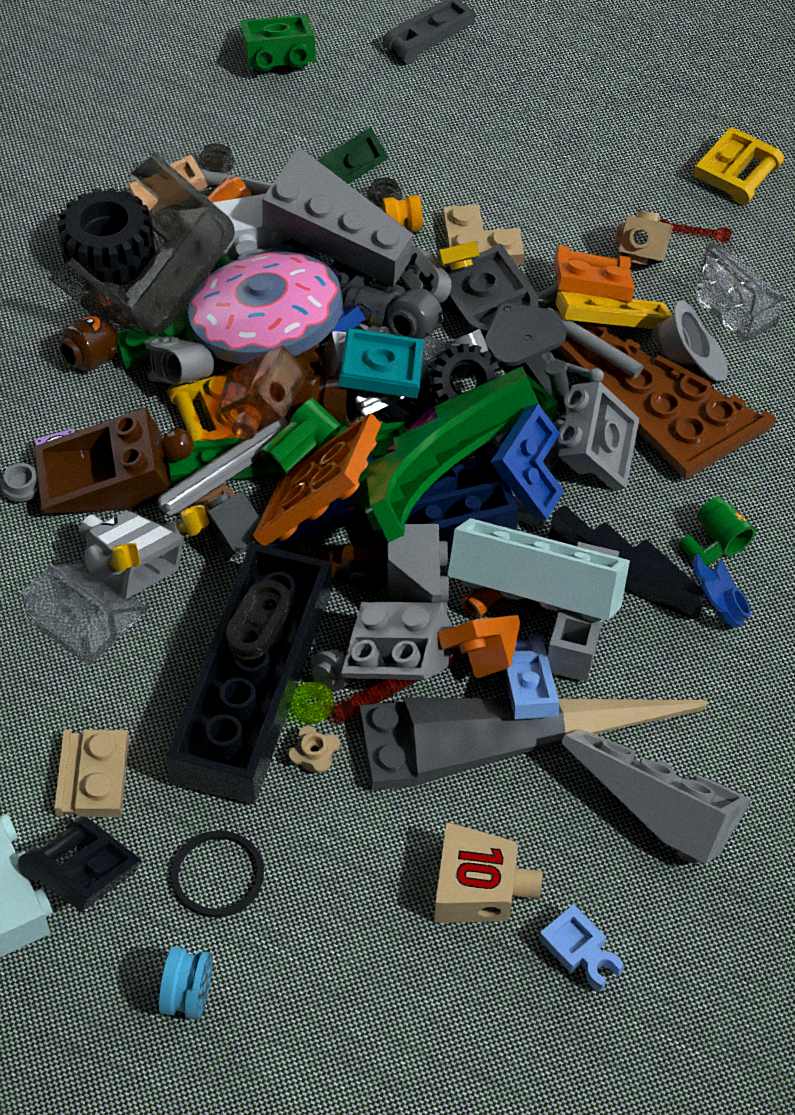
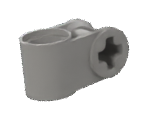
M157 337L145 341V347L150 350L152 371L148 373V378L151 382L178 385L207 378L212 374L214 366L213 357L208 347L202 343L179 340L177 337Z

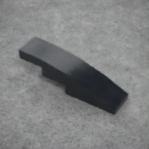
M566 505L553 512L549 535L552 540L574 546L581 542L619 551V558L630 560L625 590L652 604L691 619H695L700 614L705 596L702 588L647 539L633 547L606 522L592 530Z

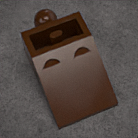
M144 407L36 445L34 450L41 508L45 514L137 509L157 502L160 495L172 488L167 457L173 461L187 459L193 452L194 441L191 435L182 429L170 430L163 437L162 432Z

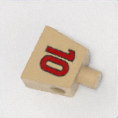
M446 823L434 922L506 921L510 917L512 896L540 899L543 871L516 868L518 844L512 840L457 824Z

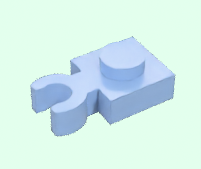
M574 904L539 934V941L570 973L581 965L586 970V979L589 985L596 991L601 992L606 984V980L598 973L597 969L607 967L617 977L622 974L624 965L621 959L612 952L600 949L605 945L606 936Z

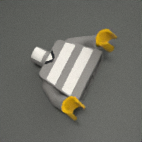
M197 505L187 508L181 512L182 519H177L166 525L155 523L138 514L127 511L105 522L94 515L87 516L80 525L79 534L87 540L84 563L91 578L95 581L105 582L122 598L128 599L178 571L184 539L188 536L197 535L201 528L209 525L205 507Z

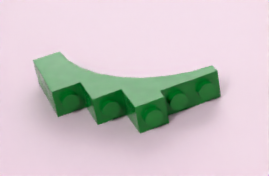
M523 366L436 405V419L394 437L395 451L368 463V466L358 479L360 485L350 496V499L356 510L364 509L375 532L383 530L388 543L404 536L405 523L413 506L441 475L488 441L513 428L526 406L539 404Z

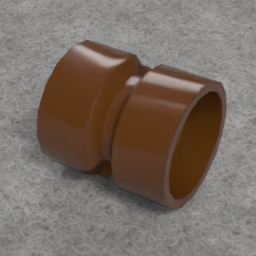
M299 374L296 376L292 388V415L306 401L314 398L342 427H350L355 423L358 411L355 408L354 397L358 394V389L339 387L340 376L331 375L325 381L321 375Z

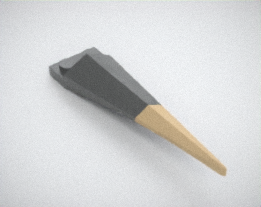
M403 697L402 702L359 705L358 720L370 789L382 790L415 787L491 762L556 745L562 742L565 734L579 729L595 735L638 724L700 712L706 708L708 701L559 699V716L515 719L510 698Z

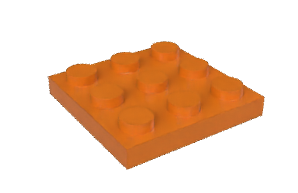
M371 412L307 456L286 477L281 476L253 534V537L261 545L267 546L277 538L280 541L286 540L296 531L301 522L307 518L310 521H314L326 511L329 503L337 498L341 501L345 500L358 489L360 485L358 479L368 466L367 457L377 444L375 438L381 426V423Z

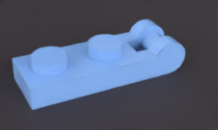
M542 634L528 635V639L516 640L512 663L509 668L504 670L514 718L540 719L543 717L559 716V699Z

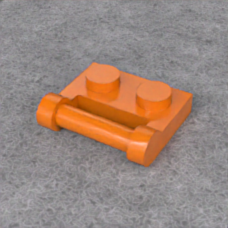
M557 245L554 255V271L558 290L628 302L632 301L635 287L630 271V257L619 255L618 258L570 251L568 246Z

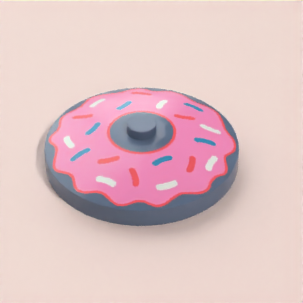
M267 252L235 260L209 275L198 286L190 300L188 318L197 343L207 346L212 356L239 364H265L294 357L321 342L338 323L343 309V299L338 278L323 262L299 253Z

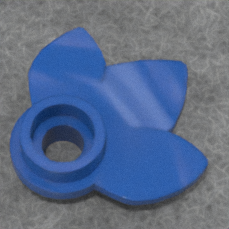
M696 554L693 559L694 573L702 583V590L706 598L713 605L716 615L724 624L729 623L734 628L742 626L744 620L751 616V609L744 594L735 586L722 560L719 561L712 571L702 561L700 554Z

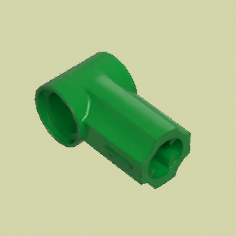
M311 398L293 414L289 424L261 449L260 454L272 471L286 477L314 450L319 449L336 437L342 425L314 398Z

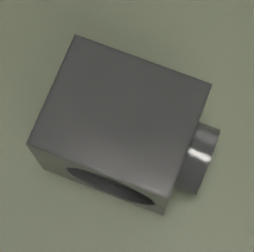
M243 491L233 497H230L228 492L207 504L209 508L207 512L209 525L205 528L227 562L248 550L250 543H259L253 537V534L261 519Z

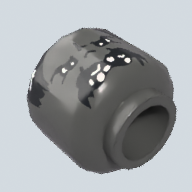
M420 288L408 290L389 305L386 313L387 323L393 335L422 340L434 333L440 327L443 319L439 301L432 293Z

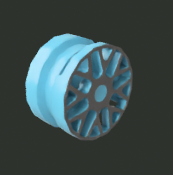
M172 946L165 963L160 986L159 1011L161 1014L175 1015L179 1011L184 1012L186 1018L200 1020L210 988L213 966L212 953L198 951L196 955L187 953L186 948Z

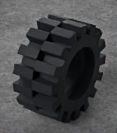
M469 344L453 346L439 352L436 355V359L430 361L428 365L431 371L425 373V380L430 382V386L425 387L426 393H432L434 397L430 400L431 403L435 406L459 395L452 389L450 384L451 373L457 366H466L473 371L476 377L475 388L500 377L501 374L496 375L494 370L500 368L497 361L491 363L489 360L493 355L488 351L482 353V347L478 345L469 346Z

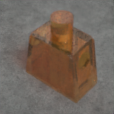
M283 345L229 370L218 406L219 412L232 424L231 429L236 437L250 440L255 436L257 430L281 420L286 415L308 371Z

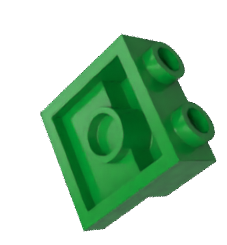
M306 14L240 20L241 35L244 41L245 56L249 69L255 68L257 71H270L279 65L301 68L307 66L308 62H316L315 36Z

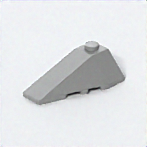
M581 729L565 734L561 742L665 844L677 849L676 854L690 863L701 864L702 862L706 864L719 856L751 802V799L700 775H697L695 780L676 776L672 770V764L659 759L657 762L649 759H643L641 762L635 760V752L630 748Z

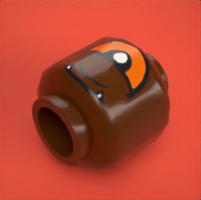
M90 315L64 328L61 334V341L59 342V351L63 360L71 368H77L83 372L92 371L115 357L118 334L111 323L105 322L100 317Z

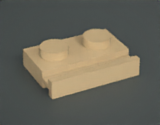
M64 729L54 807L57 817H64V814H76L77 817H122L129 748L128 730H83V733H71L70 729Z

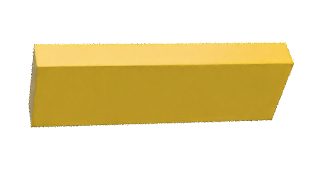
M561 291L558 292L555 302L563 319L653 329L657 324L672 316L663 302L632 299L631 302Z

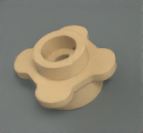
M312 726L303 727L299 731L300 739L296 747L291 748L289 751L291 762L297 765L300 764L303 769L309 772L322 773L327 771L331 766L333 752L340 748L339 738L334 734H321ZM314 746L319 748V750L316 752H313L310 749Z

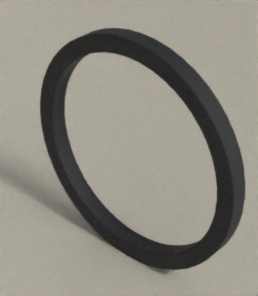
M217 830L205 832L189 840L177 853L171 872L172 884L180 902L192 912L214 918L230 916L249 906L259 894L264 880L263 861L257 848L245 837L230 831ZM224 839L236 842L250 852L257 866L256 881L249 894L238 903L225 908H206L194 903L184 894L179 884V869L185 856L194 847L206 841Z

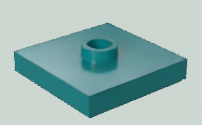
M347 328L339 387L417 399L420 388L424 340Z

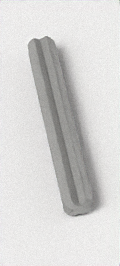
M284 417L277 418L160 495L157 500L161 511L167 517H173L262 457L260 454L261 449L280 433L289 422Z

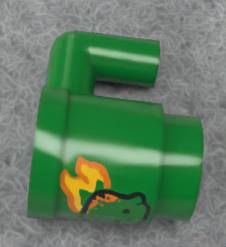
M715 497L700 508L696 517L702 524L703 531L714 542L703 549L691 535H687L680 540L678 546L692 561L694 556L699 553L702 561L708 567L721 556L736 555L747 547L756 534V528L731 503H726L721 497Z

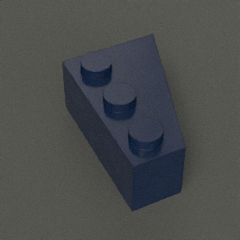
M493 446L484 450L482 457L466 466L462 463L451 469L450 475L432 484L413 506L405 524H439V541H447L448 554L452 550L455 528L470 518L517 530L519 508L511 489L491 464V460L496 454Z

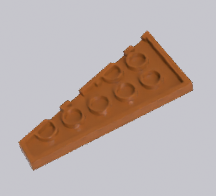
M573 321L641 363L643 370L637 378L630 376L567 336L564 343L555 349L567 363L589 370L599 368L603 371L604 378L601 383L639 417L637 433L684 480H687L774 427L775 416L766 411L759 414L744 406L746 401L734 394L730 398L711 388L710 381L661 355H658L656 358L640 350V344L629 338L626 342L607 333V327L603 324ZM580 375L587 383L591 382L589 377Z

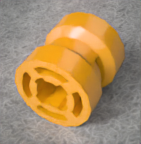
M419 195L407 196L404 200H397L394 197L382 198V211L410 232L423 230V213Z

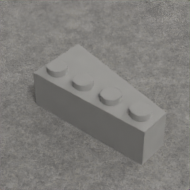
M300 147L296 149L262 198V226L391 287H394L410 262L413 234Z

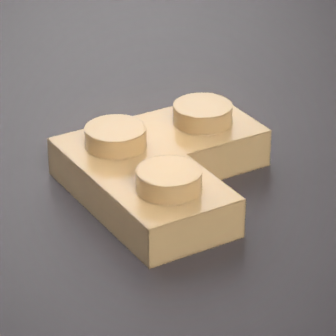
M479 204L443 207V221L448 248L476 241L479 253L502 244L516 265H524L525 253L520 228L483 230Z

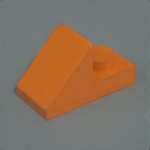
M518 615L472 620L438 632V637L442 649L459 647L461 654L468 653L475 678H480L510 667L520 620Z

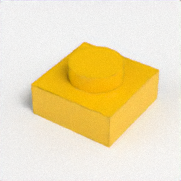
M476 241L438 251L441 265L450 263L451 271L473 265L472 258L480 255Z

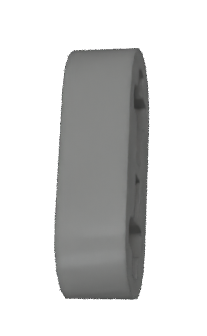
M412 246L410 262L401 274V277L411 289H425L432 293L440 304L443 303L449 296L452 287L449 275L431 253Z

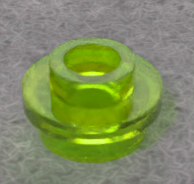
M304 683L297 687L291 698L292 711L296 717L307 724L321 723L330 716L334 709V695L322 683ZM310 698L319 699V701L314 704L308 703L305 700Z

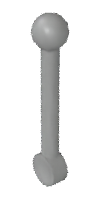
M550 352L541 355L547 364L559 361L554 359ZM567 363V371L589 377L591 382H601L604 378V373L599 368L589 370Z

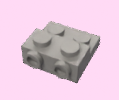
M600 381L572 385L571 390L568 391L564 399L566 419L565 424L558 431L560 433L557 438L559 441L558 457L578 474L593 473L612 490L627 489L639 417Z

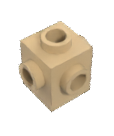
M638 210L636 217L627 215L626 222H619L615 243L620 244L619 252L627 253V257L631 258V262L647 265L649 258L664 261L673 225L658 222L659 214ZM644 230L648 234V240L641 245L637 241V235Z

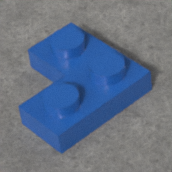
M539 404L526 406L491 460V464L534 521L547 520L564 492L543 463L560 433Z

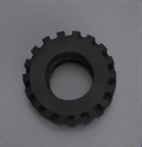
M108 188L107 191L96 189L92 190L90 194L78 195V200H71L66 204L67 209L62 210L59 215L58 231L64 262L67 264L69 272L76 274L77 279L82 282L90 280V285L95 286L105 283L107 287L114 286V283L121 282V284L128 283L129 278L134 277L137 279L140 277L142 269L148 270L151 265V259H154L155 244L149 209L147 205H143L139 197H131V193L124 190L116 192V189Z

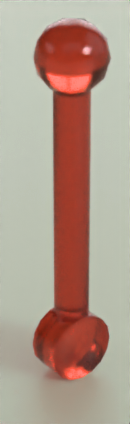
M666 219L658 220V222L673 225L672 231L716 237L720 242H728L732 234L731 230L727 227L713 230L672 224Z

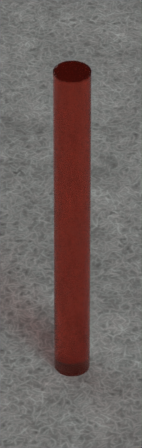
M459 647L452 648L448 665L465 657L468 653L461 654ZM386 679L331 708V716L337 724H340L357 715L359 705L377 704L420 680Z

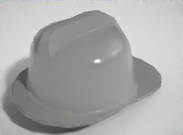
M679 300L675 303L674 314L653 328L652 335L666 359L684 368L699 366L708 377L715 381H723L727 378L728 367L722 350L701 324L693 308L686 301Z

